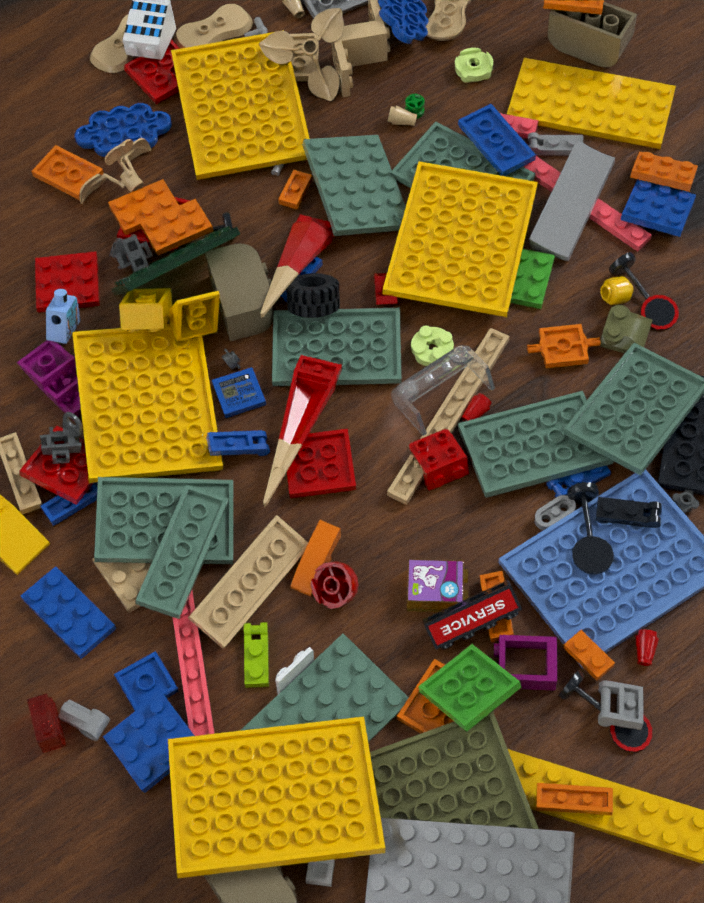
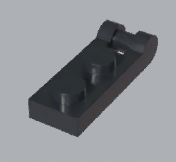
M598 497L595 521L658 528L661 526L659 513L662 512V504L657 501L647 503ZM643 513H650V516H643Z

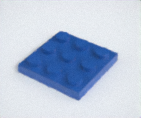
M637 179L623 210L621 220L681 237L696 195L687 191Z
M160 691L103 737L139 788L146 793L170 773L168 739L195 735Z

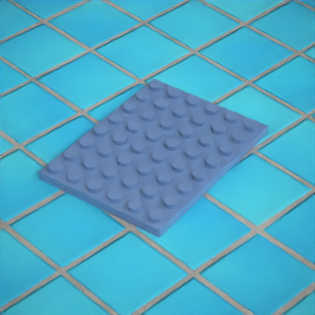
M646 469L641 476L635 473L588 502L593 536L606 540L614 552L613 562L605 572L587 574L574 564L572 558L573 548L576 542L587 537L582 507L503 555L498 560L504 571L563 645L582 630L607 653L638 633V630L644 629L704 589V536ZM598 497L647 503L652 501L660 502L662 504V512L659 513L661 526L650 528L595 521ZM643 513V516L648 517L650 513Z

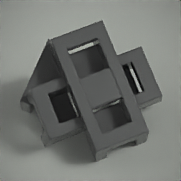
M135 234L126 239L116 238L109 257L117 259L119 263L118 269L131 266L134 274L140 270L147 269L149 265L146 258L153 256L147 241L139 243Z
M66 412L63 415V431L53 432V427H49L48 435H40L43 455L52 454L53 464L70 463L69 453H77L81 450L82 445L79 443V438L82 435V424L79 418L71 412ZM68 417L72 418L76 425L72 424ZM55 441H64L63 444H54ZM65 455V458H56V456Z

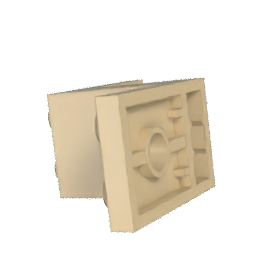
M368 0L369 22L344 26L342 37L331 43L332 58L335 70L339 76V85L343 97L350 96V88H353L352 77L349 76L352 74V66L387 61V52H390V44L387 39L390 38L389 27H385L386 23L379 15L381 7L378 4V0Z

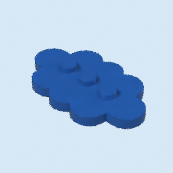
M378 0V4L381 7L379 15L385 23L391 26L392 32L397 39L407 44L412 43L414 39L418 41L424 40L428 34L426 26L429 21L425 15L427 8L421 0Z
M144 103L134 104L130 108L117 106L110 112L97 111L93 113L89 118V124L81 126L76 130L75 140L81 148H94L99 156L106 157L111 149L127 139H131L134 142L139 138H144L149 143L150 148H152L158 141V135L167 133L170 130L172 122L169 114L163 111L152 112L151 107Z

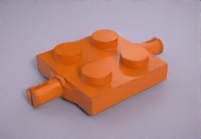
M582 324L539 328L540 344L527 345L528 354L540 352L544 358L545 368L582 365L589 362L588 347L600 346L601 342L600 337L587 339L583 333Z

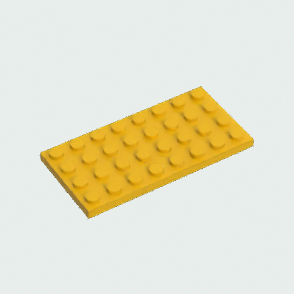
M524 58L507 115L538 120V126L661 149L676 86Z

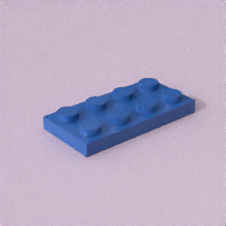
M492 104L458 120V126L501 176H506L536 160V154Z
M56 566L21 595L22 600L80 659L85 657L116 630L115 624Z

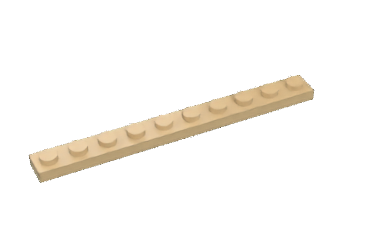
M492 328L489 329L421 438L443 429H448L451 433L453 432L473 395H476L509 342L508 335ZM412 453L387 491V496L405 505L408 504L424 478L423 469Z

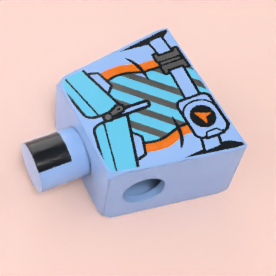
M57 289L54 291V298L46 309V340L67 344L72 336V332L75 331L80 322L78 302L75 296L67 295L65 289Z

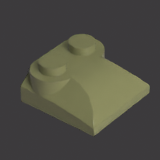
M623 305L611 307L603 329L600 347L626 353L633 343L644 347L652 319L630 312Z

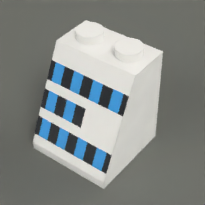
M132 0L123 36L126 55L162 60L176 30L170 0Z

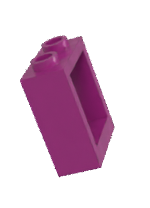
M499 635V643H494V657L498 658V665L505 669V648L546 649V675L511 674L520 681V689L556 690L557 637Z

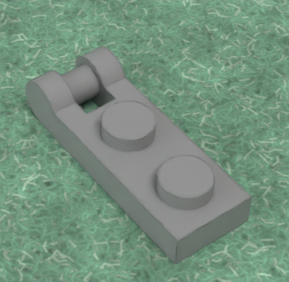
M532 132L527 136L528 146L536 155H570L577 139L583 143V135H539L536 132Z

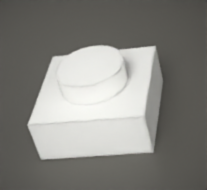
M335 860L308 862L306 883L331 887Z

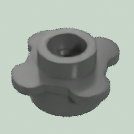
M225 348L224 351L226 353L222 356L223 360L231 370L235 367L241 369L238 364L241 360L234 351L229 353Z
M685 490L680 494L675 493L672 497V500L676 502V505L683 513L690 512L693 508L697 509L699 507V501L695 500L693 491Z

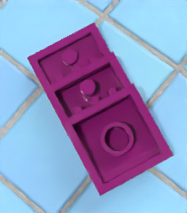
M46 340L17 362L30 379L64 413L71 412L77 417L81 415L75 357L58 343Z

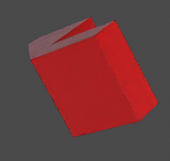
M374 273L376 305L397 303V297L383 294L387 273Z

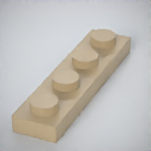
M17 433L1 437L0 455L21 514L23 515L41 508L42 502L35 483L20 476L19 470L27 461Z

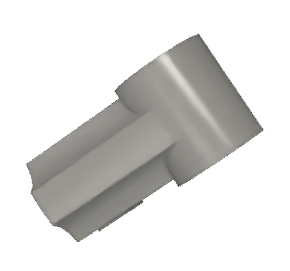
M70 699L63 704L58 716L60 720L79 729L83 735L94 741H98L110 722V718L96 709L89 710Z

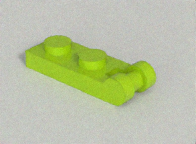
M262 622L260 625L244 624L245 688L269 687L268 622ZM261 634L260 640H252V635Z

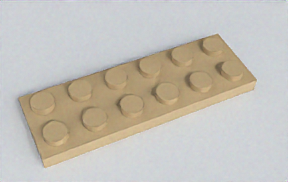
M276 515L190 614L188 619L222 649L225 648L303 555L308 542Z

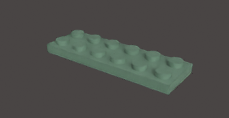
M186 484L135 600L137 605L180 619L228 505V498Z

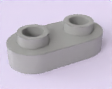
M567 495L558 496L536 511L535 525L540 530L547 529L574 512L576 508L575 501L570 500ZM564 507L567 511H562L560 508ZM548 519L550 522L545 523L542 520Z

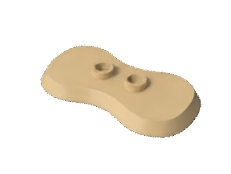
M434 0L435 9L428 18L429 23L426 26L428 31L427 37L437 41L451 40L458 37L466 24L465 9L472 0Z
M226 4L204 20L181 26L175 33L173 41L180 49L220 42L244 35V33H247L252 28L253 21L250 15L239 5Z
M128 15L122 19L117 31L111 37L98 43L92 50L90 61L98 69L109 73H117L123 71L124 65L133 60L134 56L126 55L123 44Z

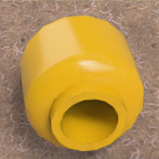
M623 276L606 279L601 286V297L609 305L627 303L633 294V285Z

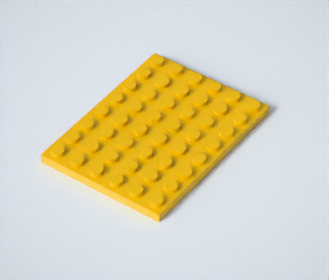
M271 33L171 50L197 180L307 160L302 144L304 139L310 138L292 62L277 64L268 59L259 46V43Z
M419 161L383 286V294L507 317L538 182Z
M166 324L165 328L159 332H150L149 329H140L139 332H128L127 330H121V328L72 332L89 483L98 482V477L147 478L223 470L222 456H210L206 439L208 432L218 431L202 336L177 342L170 324Z
M364 717L168 739L178 878L385 853L383 829Z

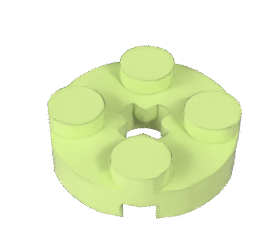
M468 48L461 51L460 56L456 57L455 71L463 82H477L491 77L493 58L487 51L485 54L479 48Z
M423 326L412 338L411 351L416 361L424 366L435 367L439 363H446L453 355L454 343L452 334L444 329ZM429 344H435L438 348L434 347L431 350L429 349Z

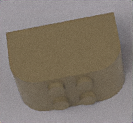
M603 2L602 15L551 10L549 14L548 38L551 44L563 53L600 67H612L617 63L634 35L637 14Z
M233 244L206 251L205 256L209 278L214 292L219 291L220 293L219 309L230 342L266 331L273 323V306L262 318L260 312L272 281L267 277V266L265 262L261 263L258 252L247 244Z
M281 866L204 875L220 903H297L295 887L288 876L283 878Z

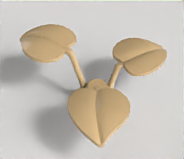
M341 8L327 9L316 15L312 21L311 29L319 36L314 39H306L298 47H293V37L286 31L273 32L259 43L264 55L277 64L290 62L293 57L292 51L303 50L305 55L312 56L318 71H314L309 75V90L315 96L328 101L334 100L338 93L339 76L337 71L331 66L320 68L316 58V53L318 52L317 42L323 38L324 41L332 43L342 37L344 21Z
M139 138L133 142L131 139H127L111 149L105 157V162L107 165H111L118 161L124 169L120 176L122 180L119 181L107 174L102 176L96 174L81 187L80 203L83 204L85 199L94 190L99 188L106 179L113 181L122 188L126 186L130 192L141 189L144 182L136 174L130 161L142 153L151 151L147 140Z

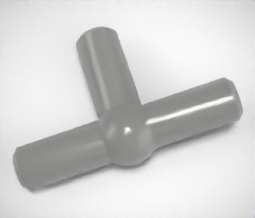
M260 17L254 19L257 29L244 33V37L268 33V29L264 26Z

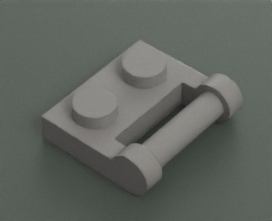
M607 680L601 681L599 683V693L601 694V713L598 715L599 725L603 727L616 725L641 730L643 726V687ZM611 694H617V713L610 712Z

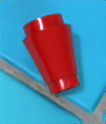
M478 393L476 396L473 395L461 419L465 422L480 418L490 410L491 401L481 393Z
M647 629L638 630V635L635 636L637 664L652 666L659 642L657 632Z

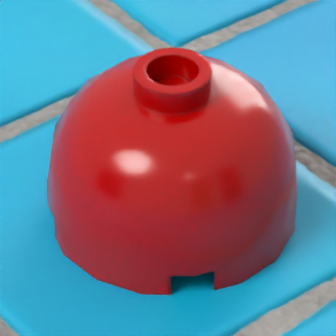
M334 561L323 563L316 568L314 578L311 579V589L318 603L332 609L343 607L353 601L359 584L357 575L349 565Z

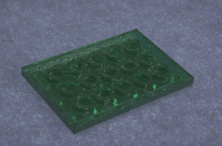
M229 226L211 232L204 236V238L168 254L169 256L152 262L151 265L115 281L116 286L112 287L111 290L114 296L129 292L240 235L237 227L230 229Z

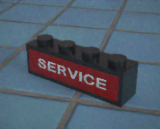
M506 580L422 620L435 649L441 648L444 650L453 646L454 641L460 638L465 640L473 637L477 630L482 628L487 630L496 626L497 621L503 618L508 620L516 617L519 614L518 611L522 610L511 584Z

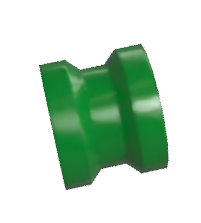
M420 94L407 96L405 99V110L417 114L416 119L421 118L424 115L425 105L423 96Z

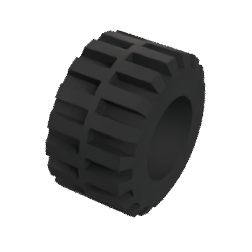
M320 273L299 275L286 288L288 311L296 316L306 318L324 317L333 314L340 308L339 281L333 276Z

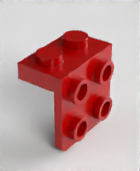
M443 429L409 444L411 453L423 469L425 486L429 491L469 474L467 456L448 429Z

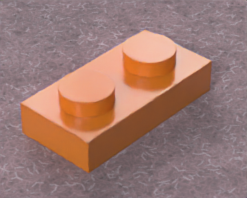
M293 170L278 199L279 204L298 209L312 182V175Z
M582 630L564 644L563 648L596 681L615 665V662Z

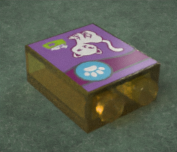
M408 559L407 611L440 612L467 599L468 590H464V583H468V569H464V561Z

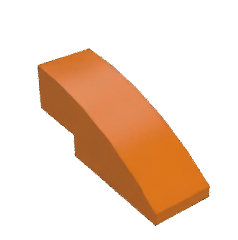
M322 520L318 522L290 586L292 589L312 596L311 579L314 578L317 567L331 561V554L341 538V528Z

